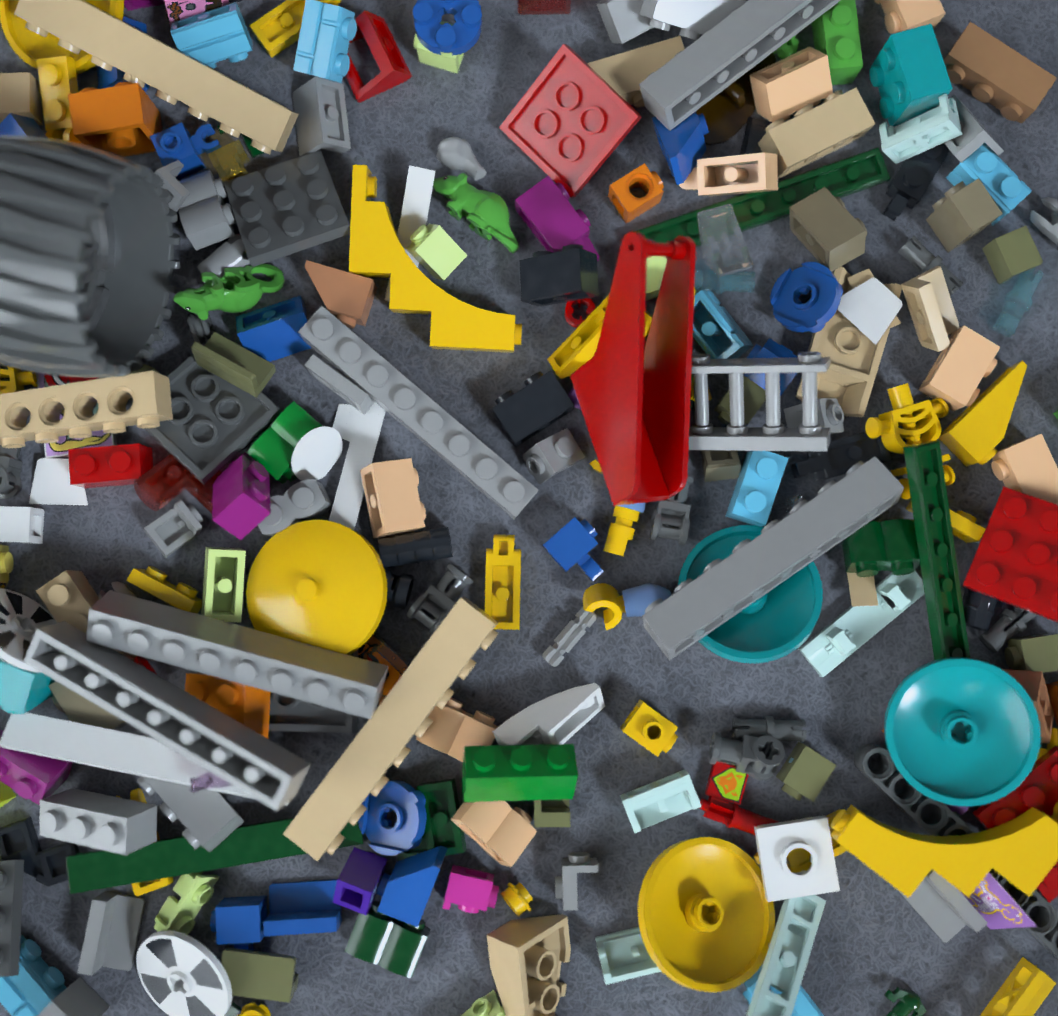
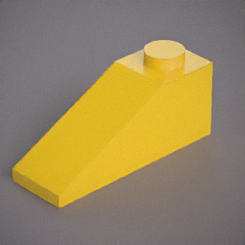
M609 295L547 359L556 375L561 379L573 374L595 354ZM646 309L644 338L649 334L653 318Z
M1023 360L1008 367L938 438L966 467L976 463L983 465L997 453L994 447L1004 439L1027 369V364Z

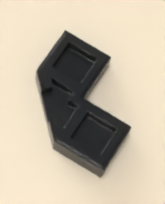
M31 817L0 827V855L2 861L24 860L23 872L36 878L35 881L47 887L68 880L66 857L80 853L77 844L64 842L41 850Z

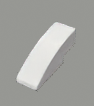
M596 683L574 687L530 705L493 731L498 745L564 744L605 707L600 686Z

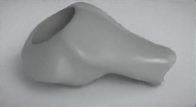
M448 137L439 143L437 160L451 170H463L475 181L486 176V170L476 159L467 140L459 137Z

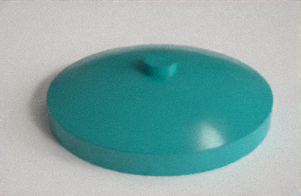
M756 525L732 526L721 529L704 538L692 549L683 563L678 585L690 578L694 581L704 574V569L711 562L719 558L723 561L733 554V549L745 539L752 541L761 535L764 527ZM811 562L701 638L698 642L714 654L740 663L770 662L796 650L813 631L822 608L823 588L815 563Z
M949 657L920 666L897 686L890 698L885 713V742L896 768L904 779L917 791L944 804L978 806L1006 796L1025 780L1038 756L1041 741L1040 722L1028 693L1008 673L978 659Z

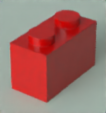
M140 443L68 449L70 485L86 489L154 483L152 448Z

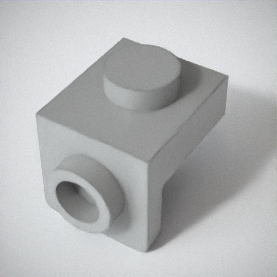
M837 398L817 399L818 423L821 424V428H831V434L844 432V413ZM802 404L784 409L787 428H799V425L803 423Z
M568 428L536 443L523 454L528 471L539 484L546 482L555 474L585 458Z
M179 500L174 504V508L144 527V532L162 555L167 558L201 533L202 525L200 523L203 519L193 505L186 506L182 500Z
M572 852L569 853V858H561L562 876H555V899H562L563 911L578 910L577 873L598 872L597 858H590V853Z

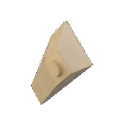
M560 914L512 919L487 935L490 969L505 1015L555 1016L559 999L566 994L567 984L559 982L561 962L566 963L570 960L571 946L568 916Z

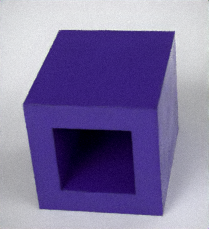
M354 847L337 879L333 903L367 915L384 875L388 859L377 856L373 852H367Z

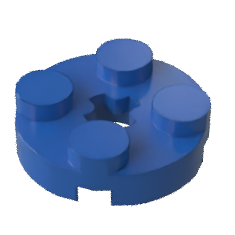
M417 0L412 12L416 35L421 44L432 53L441 55V52H452V56L460 55L471 49L480 37L482 12L478 0ZM445 14L455 15V24L452 26L448 22L443 25L440 24L442 16Z
M817 262L801 263L803 267H799L794 271L788 269L777 279L770 294V303L773 305L775 318L785 328L794 332L809 331L810 333H816L824 328L825 323L837 311L843 294V288L835 275L826 266ZM810 290H812L811 299L808 302L802 304V302L799 300V296L801 294L806 295Z
M400 780L388 781L376 797L371 793L362 803L367 810L358 820L361 833H366L371 842L368 845L375 852L392 856L419 846L426 827V799L424 794L419 790H415L410 784ZM393 810L397 815V823H395L394 827H392V820L387 819V813Z

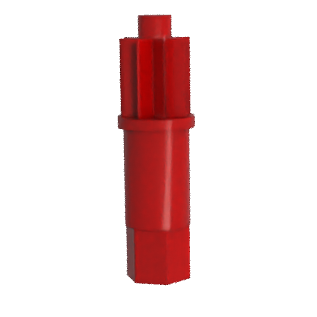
M710 796L709 800L701 799L700 801L701 807L699 809L705 811L704 817L725 824L728 828L733 827L754 836V826L778 823V821L741 808L738 804H731L713 796Z

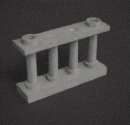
M813 351L801 352L798 354V357L710 359V354H693L691 374H693L695 424L689 427V450L827 451L831 442V428H821V424L818 423L817 372H827L830 366V357H821L820 352ZM802 372L803 423L799 425V428H786L781 423L780 373ZM729 373L730 424L727 427H713V424L709 423L707 374ZM743 373H765L766 424H763L762 427H748V424L745 423Z

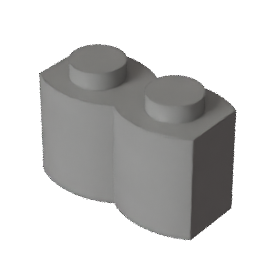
M207 170L179 181L190 192L179 208V216L185 234L195 250L235 236L232 225L236 224V219L230 204H225L224 199L228 198L221 178L215 179L211 171Z
M315 479L303 480L291 486L283 496L270 497L271 513L258 524V527L262 534L273 537L276 533L283 531L290 525L323 516L331 509L333 504L322 483Z

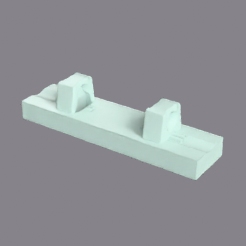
M915 569L913 573L907 575H893L890 573L875 586L878 606L852 607L851 605L798 649L820 677L826 676L925 594L923 579L917 574ZM881 595L889 597L895 603V607L891 608Z
M817 895L785 899L783 901L746 1016H792L826 900ZM769 986L781 991L782 994H775L769 991Z

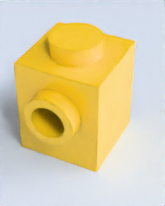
M641 699L620 727L625 734L657 757L661 751L667 753L678 738V735L675 734L678 727Z

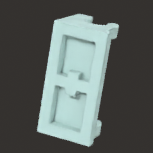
M947 93L939 96L940 106L895 127L893 125L888 127L887 122L880 124L879 132L882 151L893 162L898 164L962 135L956 101L953 98L948 99Z
M685 769L620 795L634 833L689 810L701 807L691 777Z
M639 927L595 937L605 985L661 972L646 950Z

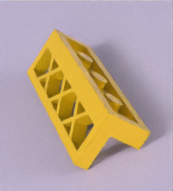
M1022 957L980 1016H1033L1057 983L1038 967Z

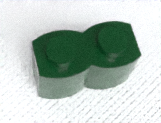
M896 519L883 522L870 521L841 541L846 572L856 573L858 577H871L877 575L878 571L881 570L892 571L893 575H907L913 573L914 569H917L920 565L915 524L912 519Z
M373 901L367 915L358 914L345 952L363 961L378 964L384 969L400 976L412 978L431 929L425 926L423 919L420 920L418 927L378 912L380 902Z

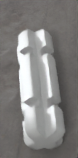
M582 606L575 614V620L571 619L554 639V645H549L543 652V659L553 667L558 666L565 658L563 656L564 653H569L585 634V628L587 626L590 628L596 621L597 615L594 611H584Z

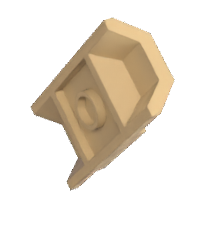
M842 266L834 270L833 274L841 284L843 294L852 290L847 280V277L851 276L848 271ZM883 284L898 298L900 297L902 291L900 284ZM837 310L833 317L825 323L821 331L813 333L808 352H820L821 357H830V366L827 372H817V399L837 398L844 416L863 417L890 329L884 332L875 345ZM802 376L795 397H797L801 401Z

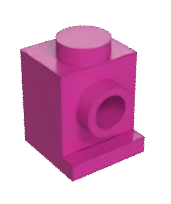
M453 865L442 909L450 910L451 903L458 904V909L468 913H478L479 910L487 911V907L495 908L499 886L493 885L494 874Z

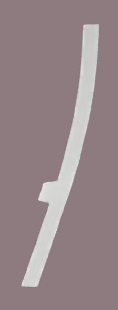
M409 165L397 235L406 253L418 268L419 262L406 248L412 242L410 237L414 231L427 223L435 171ZM390 278L385 300L388 302L390 301ZM374 402L365 415L350 404H339L332 427L339 432L342 439L349 441L350 444L329 521L345 525L353 530L355 529L364 495L360 470L370 465L373 461L385 415V410L376 402Z

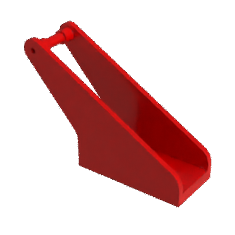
M629 232L624 236L596 352L590 360L570 375L613 506L667 500L679 493L687 482L696 261L695 242L688 236H678L673 241H667L666 243L653 242L651 239H646L640 232ZM662 256L667 259L644 349L647 258Z

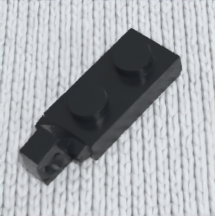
M945 143L901 163L887 186L886 195L892 199L883 215L895 221L905 206L913 209L921 200L950 151Z
M865 431L831 441L827 451H806L807 460L790 466L794 478L813 473L815 481L846 474L857 462L863 461V463H866L875 456L881 463L891 461L893 458L891 452L884 447L881 435L878 438H870Z

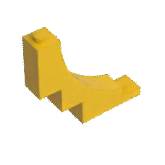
M353 165L349 272L363 277L390 278L389 309L393 313L430 314V347L432 349L514 353L515 345H521L522 324H516V316L480 309L462 302L446 293L428 279L417 268L402 246L394 228L389 208L385 202L371 201V198H376L377 196L376 176H372L367 165Z
M1058 801L1054 806V814L1051 818L1032 807L1017 818L1000 826L982 832L957 836L922 835L903 831L866 815L851 804L847 810H840L833 818L830 835L837 843L908 898L931 869L967 897H970L991 868L1030 897L1058 861Z

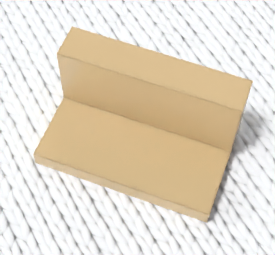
M936 266L902 283L901 286L922 347L940 352L951 346L948 335L958 330L960 326L941 266Z

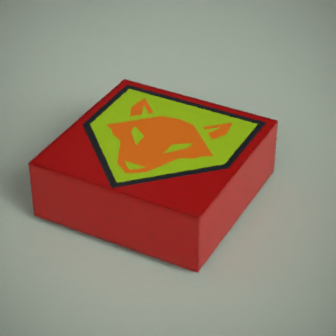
M716 762L715 765L712 764L705 794L741 805L749 774L735 772L736 765Z

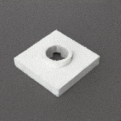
M825 815L754 826L765 898L768 902L840 891L829 823ZM804 848L810 852L811 866L807 871L803 870L798 873H792L788 869L786 858L792 849Z

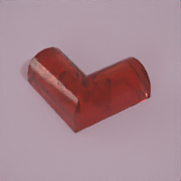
M170 454L134 481V489L142 502L153 511H159L179 494L187 490L212 514L213 484L222 472L219 470L203 485Z

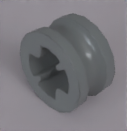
M193 313L187 315L188 325L194 340L201 344L205 338L210 339L215 332L210 316L208 315L206 320H201Z

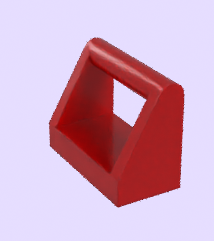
M363 11L355 18L357 24L356 35L349 43L364 37L381 73L364 86L347 52L350 59V67L345 77L358 103L404 83L412 77L385 19L368 11Z

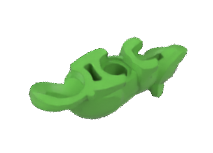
M461 173L458 176H444L434 179L433 188L435 191L452 200L446 204L451 209L449 214L459 221L465 216L471 222L468 226L469 229L482 238L490 241L492 237H495L511 253L514 254L518 251L520 246L509 226L510 214L508 207L499 195L478 190L468 184L465 173Z
M261 264L255 267L246 265L245 267L225 268L222 277H218L212 272H203L201 274V280L204 282L202 287L179 291L174 296L173 301L186 311L196 314L201 320L208 318V311L221 310L230 313H241L254 307L263 293H274L282 289L285 283L284 275L280 269L269 264ZM252 274H266L273 280L270 282L254 278Z

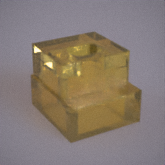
M239 139L208 154L223 182L249 174L244 164L251 160Z

